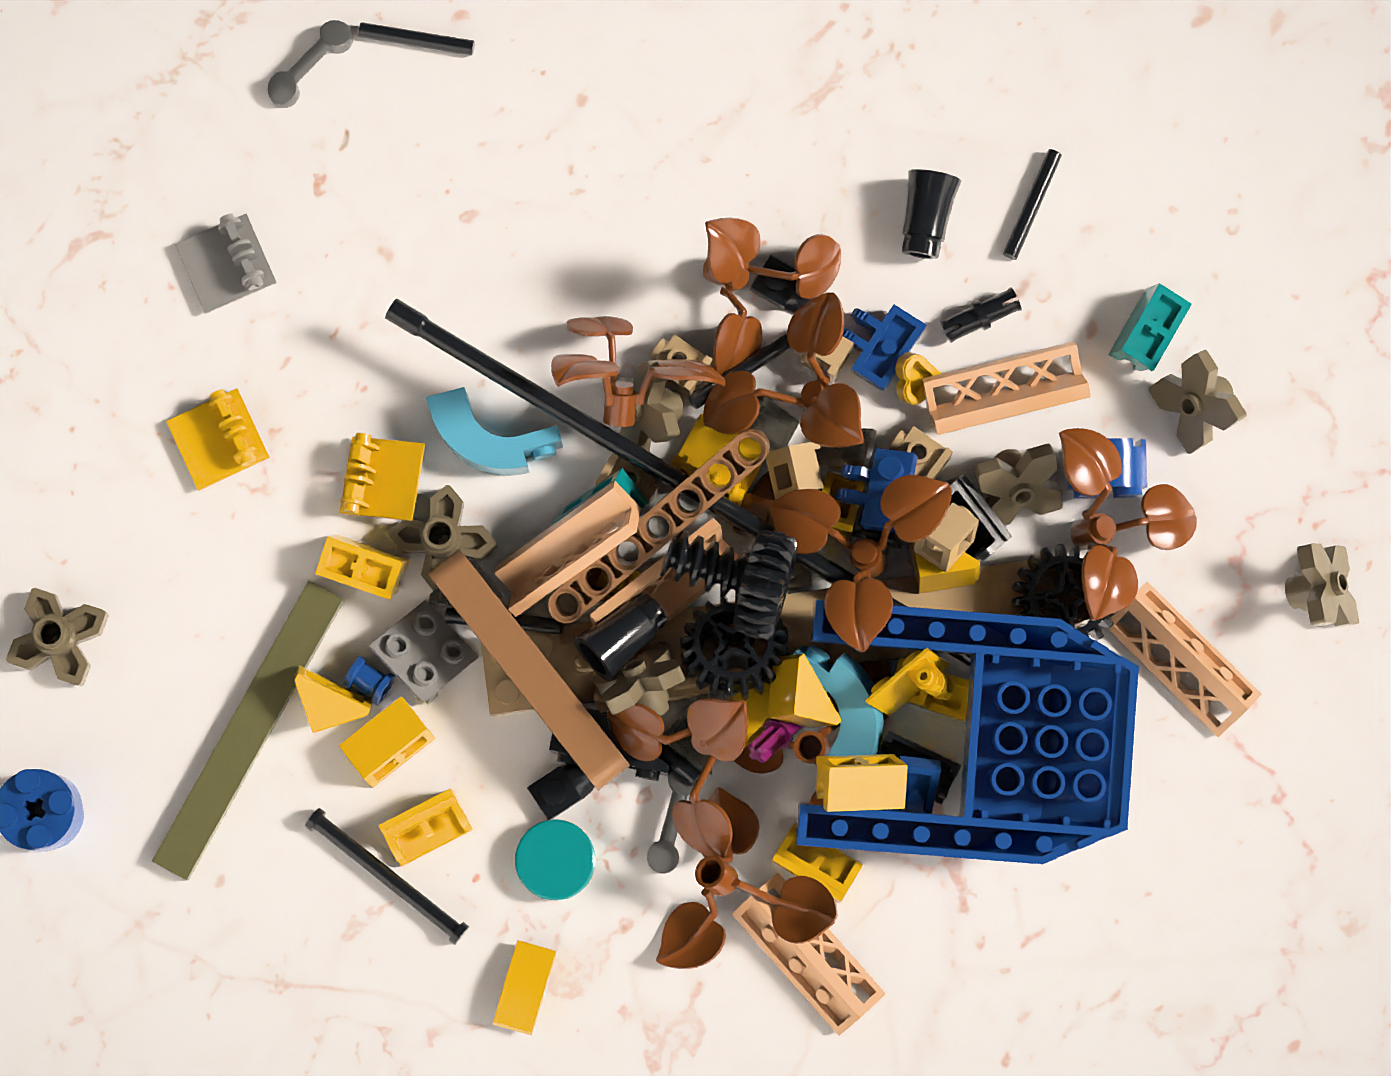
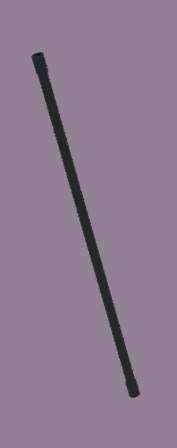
M396 298L386 312V320L411 335L424 339L670 488L675 489L689 477L686 473L432 322L425 314ZM692 490L681 491L680 494L700 504V499L696 492ZM724 496L707 509L754 538L762 530L772 532L775 530L773 525ZM818 552L806 555L796 554L795 563L830 584L839 580L853 582V573ZM893 598V606L908 607ZM947 653L970 667L971 655Z

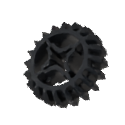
M762 530L755 538L737 598L733 618L735 631L755 639L762 638L768 640L773 636L783 609L796 560L798 545L795 538L775 530L773 532Z
M1058 544L1054 551L1055 557L1051 550L1045 547L1040 550L1041 560L1034 555L1027 559L1031 570L1021 567L1017 571V575L1025 582H1015L1011 588L1015 592L1023 594V596L1011 600L1012 606H1023L1024 611L1018 613L1017 616L1044 618L1037 606L1039 608H1049L1055 612L1057 619H1061L1075 628L1074 620L1077 618V608L1079 605L1086 604L1083 587L1077 585L1072 572L1068 568L1082 574L1084 557L1080 558L1081 550L1079 545L1072 546L1069 556H1067L1064 544ZM1056 568V576L1053 578V589L1042 594H1035L1036 584L1042 573L1048 569ZM1064 589L1068 590L1067 594L1071 593L1073 597H1079L1069 603L1067 607L1063 606L1064 601L1060 603L1058 598H1051L1060 594ZM1108 616L1092 621L1090 618L1085 626L1076 630L1088 637L1090 635L1093 639L1099 641L1104 637L1103 631L1099 626L1109 629L1113 626L1114 622Z
M725 596L724 598L720 597L721 605L715 606L713 602L707 600L705 603L707 613L695 610L693 613L695 623L686 622L684 631L688 636L680 639V646L685 650L681 653V661L683 664L688 665L686 668L687 676L689 678L697 677L696 686L700 690L710 685V696L713 698L723 690L725 691L726 700H732L734 692H741L742 699L747 700L749 698L748 690L752 688L756 693L762 695L764 692L763 682L771 685L776 679L772 666L782 664L780 656L789 655V648L784 645L788 642V634L786 631L780 630L783 627L781 618H779L773 636L768 640L765 639L768 646L760 660L752 648L755 638L735 631L734 627L726 626L734 622L733 618L737 602L728 603V598ZM708 636L713 639L714 645L717 647L713 653L714 658L710 662L702 654V647ZM733 668H741L744 670L740 672H728L730 669Z

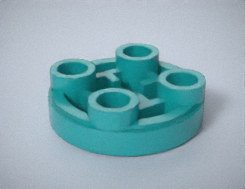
M546 820L532 826L520 839L515 852V868L521 883L532 894L546 900L560 901L574 897L589 884L595 871L596 855L590 838L577 825L565 820Z

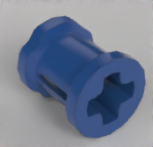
M360 655L350 667L342 685L348 689L354 687L369 696L371 703L378 706L390 690L395 680V675L390 672L385 675L367 664V659Z

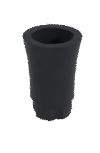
M911 169L908 171V196L902 232L905 235L902 244L903 254L929 260L939 258L941 242L945 241L953 203L962 182L960 178L932 170Z
M642 593L632 602H626L613 614L592 628L575 636L574 643L580 655L591 669L604 680L611 681L622 666L641 647L656 636V632L667 623L668 619L660 604L647 593Z

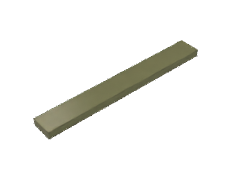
M308 580L152 862L187 881L190 880L296 689L295 674L299 665L306 669L308 668L343 605L344 599Z

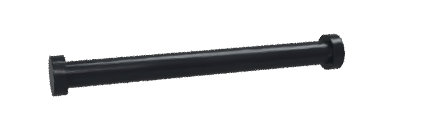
M319 807L310 816L305 824L307 829L310 831L315 829L449 935L448 941L453 945H456L470 928L464 921L461 924L342 831L325 817L326 812Z

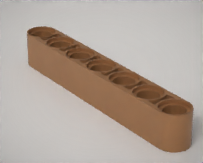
M746 429L739 433L639 519L637 532L623 541L631 542L638 548L639 556L636 561L628 562L622 559L619 554V544L553 592L548 602L551 616L561 623H572L579 619L759 466L770 450L767 436L757 429ZM752 437L759 441L761 445L760 456L750 459L742 455L740 451L742 439ZM720 463L728 467L731 475L730 481L722 485L713 482L709 474L712 465ZM692 490L696 492L700 499L699 507L695 510L683 508L679 502L681 491ZM662 516L669 523L667 535L657 536L651 532L649 528L651 517ZM598 567L606 571L609 580L607 586H594L589 580L590 569ZM569 593L577 599L578 609L576 612L569 613L561 609L559 605L561 594Z
M460 549L427 573L598 791L630 766Z

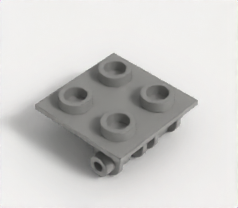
M233 213L223 215L219 218L220 225L175 244L205 314L277 283L247 213L236 218Z
M425 600L368 646L375 653V656L392 671L393 675L398 677L400 682L422 704L425 702L427 704L431 703L438 696L440 689L479 657Z

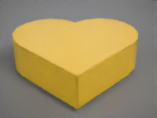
M913 352L902 354L895 366L896 375L899 378L896 386L898 398L911 405L922 403L925 400L922 379L942 373L919 354Z

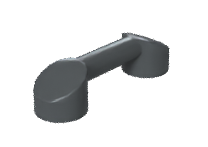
M339 20L325 22L320 28V38L287 72H277L270 78L267 91L275 106L289 108L297 103L300 97V89L297 83L328 51L341 54L350 49L353 44V34L346 23Z
M671 769L668 775V783L672 794L660 839L651 845L647 852L649 866L653 871L660 874L672 872L679 863V853L674 846L678 832L674 826L672 811L677 801L687 800L694 787L673 769Z

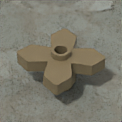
M1206 349L1193 354L1181 363L1182 378L1169 374L1148 388L1159 409L1180 413L1176 436L1188 454L1200 450L1213 441V426L1225 431L1247 417L1245 409L1236 395H1234L1231 383L1226 378L1217 376L1219 368Z
M660 360L645 361L634 368L633 379L631 377L617 378V381L633 383V390L638 393L649 368L657 367ZM657 377L652 379L645 393L644 404H636L635 424L630 427H621L620 430L622 436L647 451H650L651 440L654 443L668 442L679 436L680 430L677 421L680 420L683 414V402L680 395L676 391L664 388L666 379Z
M1050 443L1029 448L1024 454L1016 449H1006L998 453L994 459L978 463L974 466L976 481L980 491L990 494L985 501L1005 526L1011 524L1023 506L1039 515L1057 511L1063 507L1061 491L1057 482L1048 480L1058 470L1056 455Z
M445 485L430 497V518L425 522L414 519L413 521L402 520L388 531V535L402 553H426L421 576L436 594H440L441 591L427 573L455 551L460 549L466 558L481 561L497 548L496 541L483 525L460 526L464 502L450 485ZM441 534L450 536V539L445 544L437 545V538Z
M1317 543L1298 546L1297 553L1301 571L1295 572L1293 577L1287 578L1285 582V594L1289 605L1293 609L1300 608L1303 611H1308L1312 626L1334 623L1335 627H1346L1359 624L1356 600L1348 590L1347 576L1350 566L1346 547L1334 545L1323 548L1322 544Z
M32 588L24 608L34 624L32 631L13 639L6 661L12 665L32 671L51 659L57 679L79 687L84 686L91 664L78 644L103 634L109 617L108 612L83 604L65 616L56 594ZM61 631L60 638L54 643V635Z
M662 643L643 652L638 659L631 660L623 665L611 681L604 680L598 674L593 677V680L612 715L639 703L651 708L659 716H662L669 710L667 702L669 695L666 690L685 681V677L666 644Z

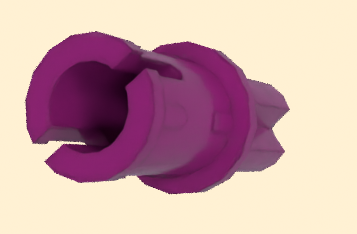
M770 719L764 725V731L749 743L750 758L752 760L757 759L761 763L766 762L780 748L788 747L789 743L793 740V736L805 726Z

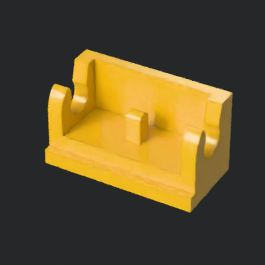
M335 534L327 536L315 574L391 600L392 596L397 594L400 589L399 580L402 573L407 570L410 559Z
M401 696L338 746L362 778L374 788L436 738L413 708Z
M894 754L816 757L817 799H823V808L827 812L905 809L908 765Z
M451 788L378 825L396 861L400 863L401 867L473 831L455 792Z
M794 823L774 855L772 862L794 876H807L818 880L831 892L834 899L841 903L863 864L836 848L796 845V824Z

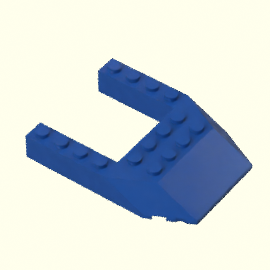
M816 599L813 602L810 642L848 645L830 625L825 614V600ZM893 606L888 623L873 639L869 647L921 651L928 648L933 652L971 655L959 816L891 810L827 812L823 805L798 803L795 844L1043 865L1068 853L1128 830L1139 666L1076 630L1061 619Z

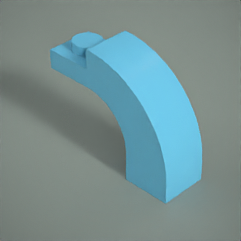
M465 387L426 397L433 422L447 447L463 462L480 471L504 476L530 473L526 460L527 457L533 456L534 460H543L557 454L556 449L563 448L557 425L516 437L496 436L484 430L474 419Z
M804 645L799 647L793 655L805 654L823 688L835 700L842 720L838 737L831 747L828 756L876 755L881 744L884 720L883 712L865 702L872 694L871 689L874 686L867 672L846 653L841 655L833 664L829 661L830 656L822 649L810 645L808 648Z

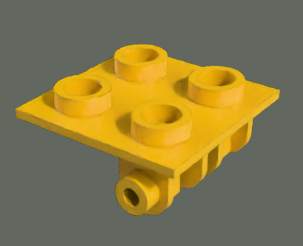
M238 388L225 393L224 389L217 390L209 395L210 401L166 421L198 491L270 458Z
M700 413L679 454L674 456L670 464L690 476L738 434L726 435L704 426L703 414ZM747 437L742 439L740 451L746 458L754 459L760 456L761 445ZM763 462L723 496L740 506L745 493L748 492ZM718 463L710 467L709 474L713 482L722 485L730 481V471L724 464Z
M356 433L350 441L351 446L348 463L346 464L347 470L344 476L345 481L342 498L340 499L339 513L413 521L425 443L371 438L369 434Z
M928 648L923 651H915L903 661V668L893 677H885L871 689L872 694L865 702L891 716L921 689L938 700H946L954 693V683L944 671L950 664Z

